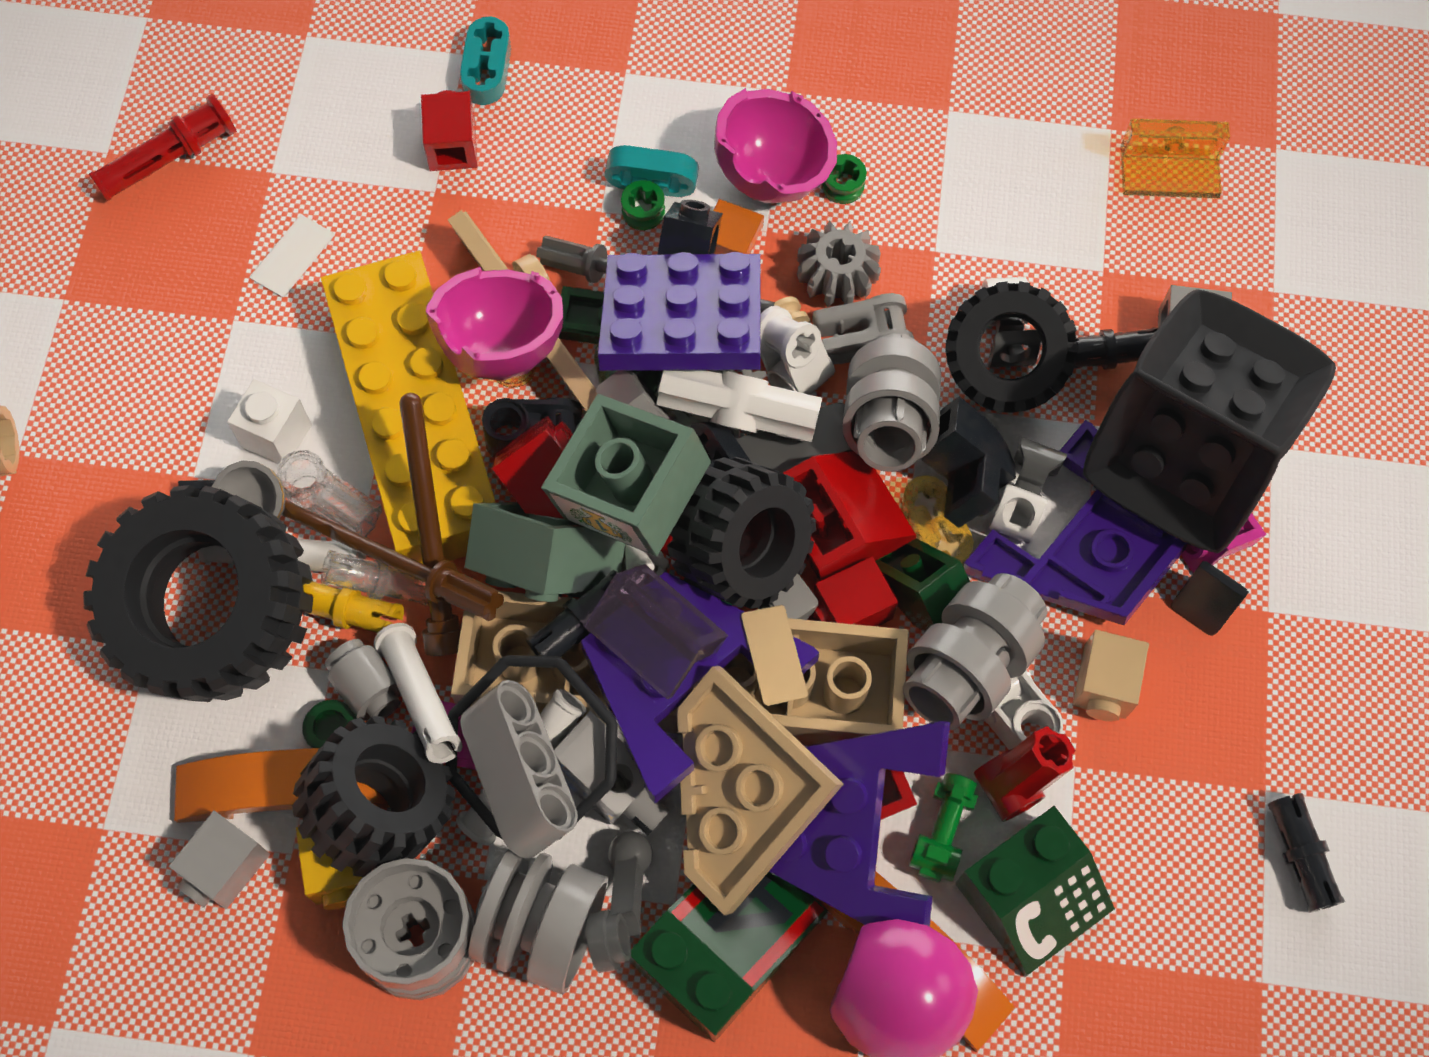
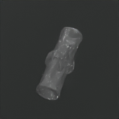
M332 550L327 552L322 569L328 571L321 574L322 585H333L367 592V596L370 599L381 600L384 596L420 603L424 606L429 605L428 599L425 596L424 582L376 559L372 561L336 553V551Z

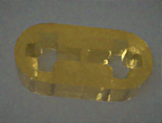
M924 475L914 478L908 483L903 493L901 510L916 533L917 539L935 548H938L941 541V534L938 531L940 529L949 543L958 542L960 545L953 557L960 560L964 567V562L973 551L974 541L967 524L958 528L944 517L947 486L943 481L934 476ZM918 493H923L927 499L934 497L937 499L933 507L934 519H932L925 505L915 506ZM947 550L942 551L951 556V554Z

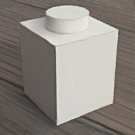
M256 379L252 380L227 421L242 448L286 468L312 426L299 398Z

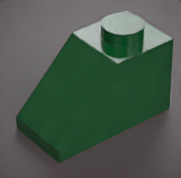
M917 538L875 561L898 600L897 606L914 626L924 632L931 625L942 623L943 610L961 588L970 582L960 560Z

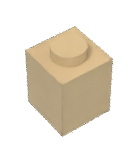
M1095 629L1083 648L1072 706L1087 709L1086 713L1089 716L1103 721H1117L1119 718L1126 719L1139 702L1149 643Z

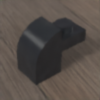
M960 396L940 410L938 439L931 451L922 457L921 460L948 480L944 517L960 528L975 517L984 516L993 509L998 502L999 489L1016 478L1015 465L1011 452L999 431L984 415Z

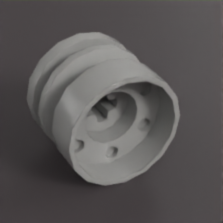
M508 849L497 869L489 877L478 902L469 946V958L485 964L499 946L496 960L497 970L507 972L515 964L522 951H527L530 953L526 973L527 981L563 995L573 982L588 948L586 936L587 917L589 913L601 911L608 887V877L571 864L562 874L557 884L553 885L549 883L552 872L551 855L540 853L528 871L530 858H521Z
M403 858L381 864L359 881L347 900L342 923L347 950L360 969L378 987L397 998L424 1000L442 995L463 980L474 960L469 958V946L474 928L475 912L468 902L465 893L452 875L430 861ZM419 924L424 930L422 933L424 943L414 947L409 941L411 938L409 929Z

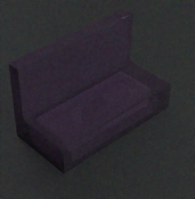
M646 564L617 573L584 625L587 630L666 699L674 696L695 662L717 653L728 637V634Z

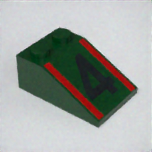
M768 872L732 914L724 915L693 884L631 949L629 962L715 1043L829 911L812 895L771 872Z

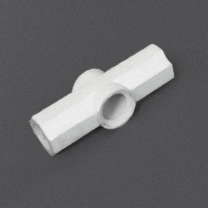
M664 370L656 405L711 418L710 422L754 433H757V429L782 437L812 442L822 398L770 386L767 380L722 370V374L708 370Z

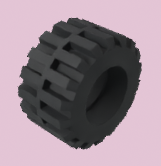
M1019 281V283L997 282L994 286L984 287L976 291L975 295L963 302L958 308L955 317L952 318L946 340L947 364L956 385L970 400L981 407L1003 413L1022 412L1039 407L1058 394L1072 375L1075 368L1076 354H1078V342H1076L1075 335L1077 330L1074 321L1069 318L1064 304L1061 301L1055 300L1051 296V292L1042 287L1039 289L1031 286V283ZM1008 317L1020 318L1029 322L1039 333L1042 342V354L1037 366L1027 375L1016 379H1005L994 375L986 368L980 356V341L985 330L997 320Z
M724 457L715 460L714 466L707 468L670 533L672 541L667 545L669 556L676 559L673 564L675 571L684 577L685 582L740 608L743 606L750 609L760 608L762 602L770 604L778 600L779 592H787L794 585L793 579L796 574H802L806 567L804 561L807 553H811L814 542L811 541V534L816 531V519L810 517L814 506L812 499L805 497L807 490L801 483L794 481L793 477L743 458L733 457L730 460Z
M371 716L366 723L361 718L350 720L345 727L340 726L302 770L300 773L301 777L295 783L293 795L298 797L292 805L293 815L303 819V822L298 827L302 838H311L315 845L311 850L319 858L326 854L333 859L331 867L341 872L346 866L351 867L353 876L365 877L384 863L403 858L415 859L450 819L453 809L449 805L455 799V788L447 784L453 777L449 766L432 763L428 760L417 730L414 733L407 731L406 723L396 719L390 725L386 724L384 718L380 716ZM357 782L369 785L377 790L385 798L391 811L381 809L371 803L363 795Z

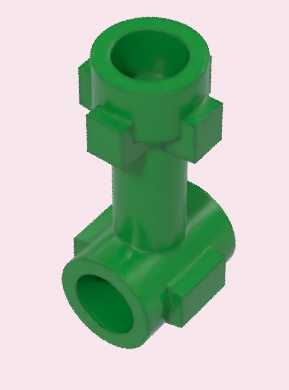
M946 773L942 783H937L933 798L942 803L931 837L919 834L909 862V867L919 870V876L938 883L941 881V878L950 882L953 881L963 851L952 846L962 811H973L978 798L977 795H974L977 784L973 780L962 775Z

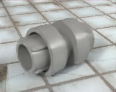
M887 334L867 343L856 352L849 365L843 434L849 447L869 466L880 471H900L910 467L917 460L928 454L938 439L941 368L934 354L909 335Z
M1006 573L996 574L989 583L973 581L965 584L943 610L942 623L931 625L907 654V665L912 676L904 684L903 693L910 706L929 723L938 721L950 722V730L957 729L964 719L981 721L990 717L1010 691V678L1021 676L1044 648L1045 635L1040 624L1046 618L1048 612L1045 602L1039 593L1022 579Z

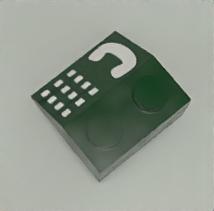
M1055 806L1048 809L965 870L955 882V885L1024 977L1115 910L1090 850Z

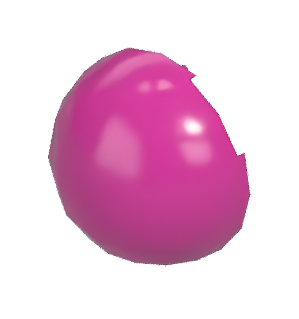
M745 88L729 97L717 116L714 136V150L717 163L725 177L740 192L753 200L764 203L799 201L821 186L828 179L837 163V140L829 121L812 102L803 98V95H798L793 91L788 94L771 89L746 91Z
M481 267L455 275L435 291L426 306L430 327L445 355L460 371L475 378L504 381L527 374L553 350L563 324L562 297L551 281L534 271L531 274L509 269L482 271Z
M899 919L868 923L861 927L840 985L838 984L829 1010L832 1020L848 1043L869 1057H940L958 1044L974 1016L978 988L970 962L952 940L927 925Z

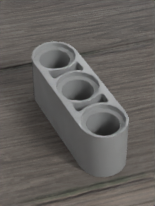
M511 680L502 681L465 710L461 715L460 723L496 825L505 845L517 856L529 859L573 830L577 824L578 814L534 699L525 687Z

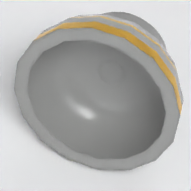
M242 460L230 464L217 475L212 485L214 488L237 495L261 507L264 511L275 515L278 519H280L284 511L286 494L282 481L273 470L259 462Z

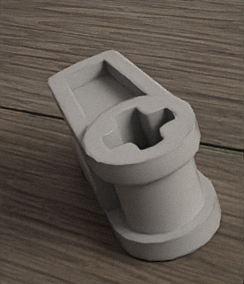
M881 294L863 301L814 311L812 316L813 325L817 326L821 337L834 335V337L822 339L827 355L834 365L850 363L860 348L887 334H906L914 339L912 332L906 328L904 315L907 312L905 298L900 294Z

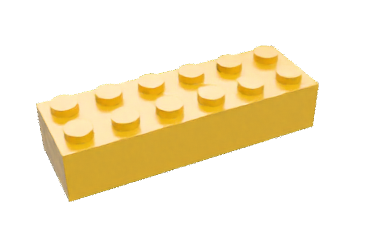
M420 250L320 277L395 550L423 564L399 405L400 399L404 394L415 393L422 401L444 559L451 561L465 557L473 504L496 503L456 368L438 344L428 321L426 306L431 300L433 292Z

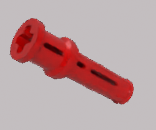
M208 95L205 104L183 117L177 114L170 118L171 121L168 122L169 128L139 146L132 148L95 172H90V177L107 201L111 200V197L143 178L150 176L153 172L185 153L189 157L202 153V146L222 134L228 133L232 135L236 133L237 130L215 95Z

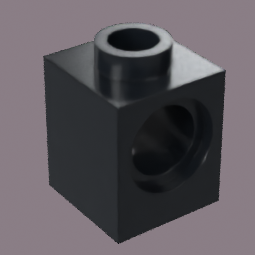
M682 200L681 203L674 202L664 215L657 255L681 252L715 254L723 213L711 211L708 204L697 200Z

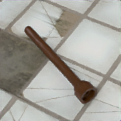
M406 393L401 397L399 405L423 564L433 568L437 563L445 559L422 401L417 394ZM428 600L431 618L426 620L427 628L422 631L425 654L429 656H443L457 653L462 626L459 623L458 615L452 614L451 603L444 600L438 603Z

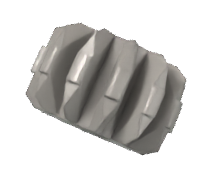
M830 220L824 227V233L814 229L811 230L810 234L807 235V243L801 244L797 256V261L799 262L797 276L800 283L808 284L807 293L809 298L824 294V302L827 308L834 302V298H841L844 304L853 303L854 295L864 299L867 298L871 292L872 284H876L881 272V267H879L881 252L878 245L870 244L871 236L868 230L854 234L851 221L844 226L843 230H837Z

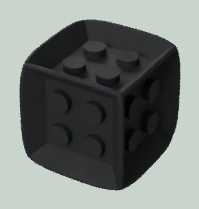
M1199 289L1193 290L1179 301L1154 333L1141 353L1134 372L1117 392L1088 450L1084 462L1083 475L1106 497L1162 531L1199 549L1220 553L1234 540L1270 484L1280 460L1292 447L1313 416L1333 381L1336 365L1322 350L1311 342L1256 311L1219 294Z

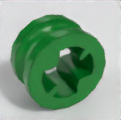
M837 155L835 167L828 179L822 184L823 193L826 197L839 204H849L858 200L864 192L867 176L864 163L854 155ZM844 173L852 176V179H848L845 185L836 182Z
M639 180L625 187L621 195V211L623 219L628 226L636 230L646 231L654 229L664 219L665 196L663 190L657 184L648 180ZM642 199L646 205L651 204V209L644 211L641 206L635 207V202Z

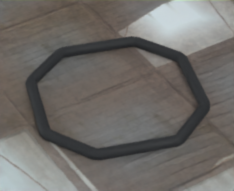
M507 655L500 658L450 710L448 717L455 733L458 735V718L507 667L557 668L606 724L605 779L576 807L578 822L615 784L618 732L615 716L564 659L557 656ZM449 741L456 754L454 759L446 762V766H449L453 776L449 781L495 836L502 839L493 814L457 772V751L454 750Z

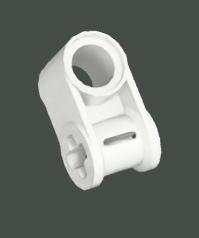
M770 306L761 313V358L767 370V378L770 385L811 395L835 373L834 364L827 355L819 329L807 321L797 322L793 320L790 313L779 306Z
M1027 670L1019 677L1010 678V691L990 717L983 720L992 728L1009 750L1015 748L1027 738L1021 729V725L1025 723H1034L1041 728L1048 726L1059 734H1062L1063 720L1059 711L1037 687Z

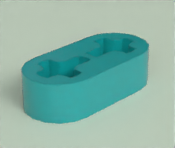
M488 16L475 20L469 26L466 35L460 70L463 91H470L472 103L478 105H490L497 102L503 96L506 88L511 56V41L509 28L505 22L496 17ZM488 37H495L496 39H493L491 42L490 52L484 51L483 43H486ZM482 69L488 70L490 78L486 79L485 85H477L476 83L481 80Z
M620 145L609 150L604 177L611 185L623 190L634 181L648 180L657 184L663 190L664 196L685 197L695 191L699 165L694 158L683 153Z

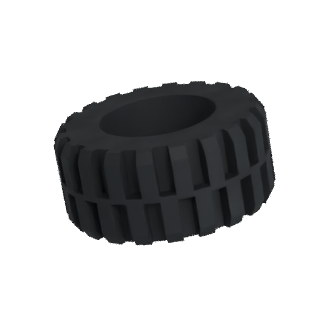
M191 485L176 486L170 491V496L157 491L144 497L141 501L144 508L140 511L128 507L117 517L116 521L120 524V527L115 533L105 531L97 546L103 548L98 562L90 560L86 572L87 577L93 578L92 591L83 592L84 609L94 613V620L87 623L91 639L106 644L100 649V655L108 666L121 669V678L136 687L147 688L150 693L198 702H211L213 698L226 701L241 697L243 688L257 690L270 681V676L266 672L269 668L283 670L292 659V656L286 652L292 641L301 644L306 634L307 628L299 626L302 613H312L313 596L305 594L303 587L304 584H310L313 581L310 565L298 561V557L302 556L304 550L296 537L286 533V525L275 515L264 511L261 507L237 495H232L222 489L205 486L201 490ZM214 545L221 546L230 554L237 571L238 593L235 606L228 620L213 636L196 645H183L174 637L166 621L164 597L167 584L178 565L189 555L201 548Z

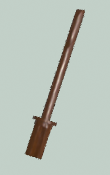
M285 500L282 516L424 582L425 596L430 601L435 603L443 600L487 621H492L496 618V609L503 605L504 595L499 594V590L458 572L453 562L442 560L431 568Z

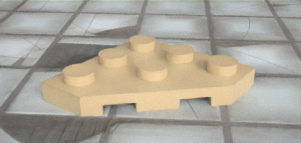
M712 666L677 708L678 733H682L683 751L694 762V770L680 782L682 815H686L688 848L683 850L684 874L724 915L732 914L844 784L722 667Z

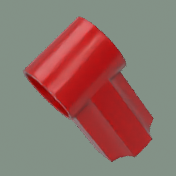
M1046 726L1033 732L1015 748L1007 750L984 763L973 774L1001 821L1005 822L1032 808L1046 797L1043 791L1074 768L1072 757L1076 750L1066 734H1059Z

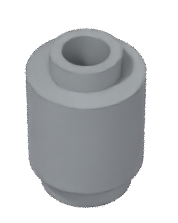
M353 639L340 645L328 656L325 661V667L329 671L328 680L357 718L365 721L369 720L371 716H380L385 719L399 707V697L401 695L389 667L373 646L364 645L360 639Z

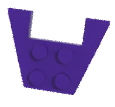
M1085 420L1059 451L1067 454L1063 466L1089 482L1083 475L1084 462L1098 430L1092 423ZM1096 490L1039 559H1036L992 529L964 562V569L967 575L989 582L996 574L1000 573L1016 576L1032 586L1043 600L1125 625L1184 552L1187 543L1131 513L1106 497L1099 490Z
M667 572L661 574L581 640L582 651L609 710L615 716L627 750L643 779L647 794L655 804L694 770V762L659 727L658 723L687 698L712 666L723 668L740 653L753 664L741 617L744 611ZM793 637L802 673L804 674L818 662L820 652L813 646Z
M938 721L915 727L805 746L844 785L769 872L864 925L899 919L930 927L933 896L876 886L874 881L885 771L889 769L933 777L945 775L950 722Z

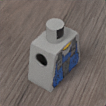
M591 711L554 750L568 787L582 800L605 779L606 725ZM617 737L616 776L624 781L625 791L616 793L609 790L592 808L610 824H613L623 813L648 836L670 810L661 801L655 804L649 798L634 760H632L625 743Z

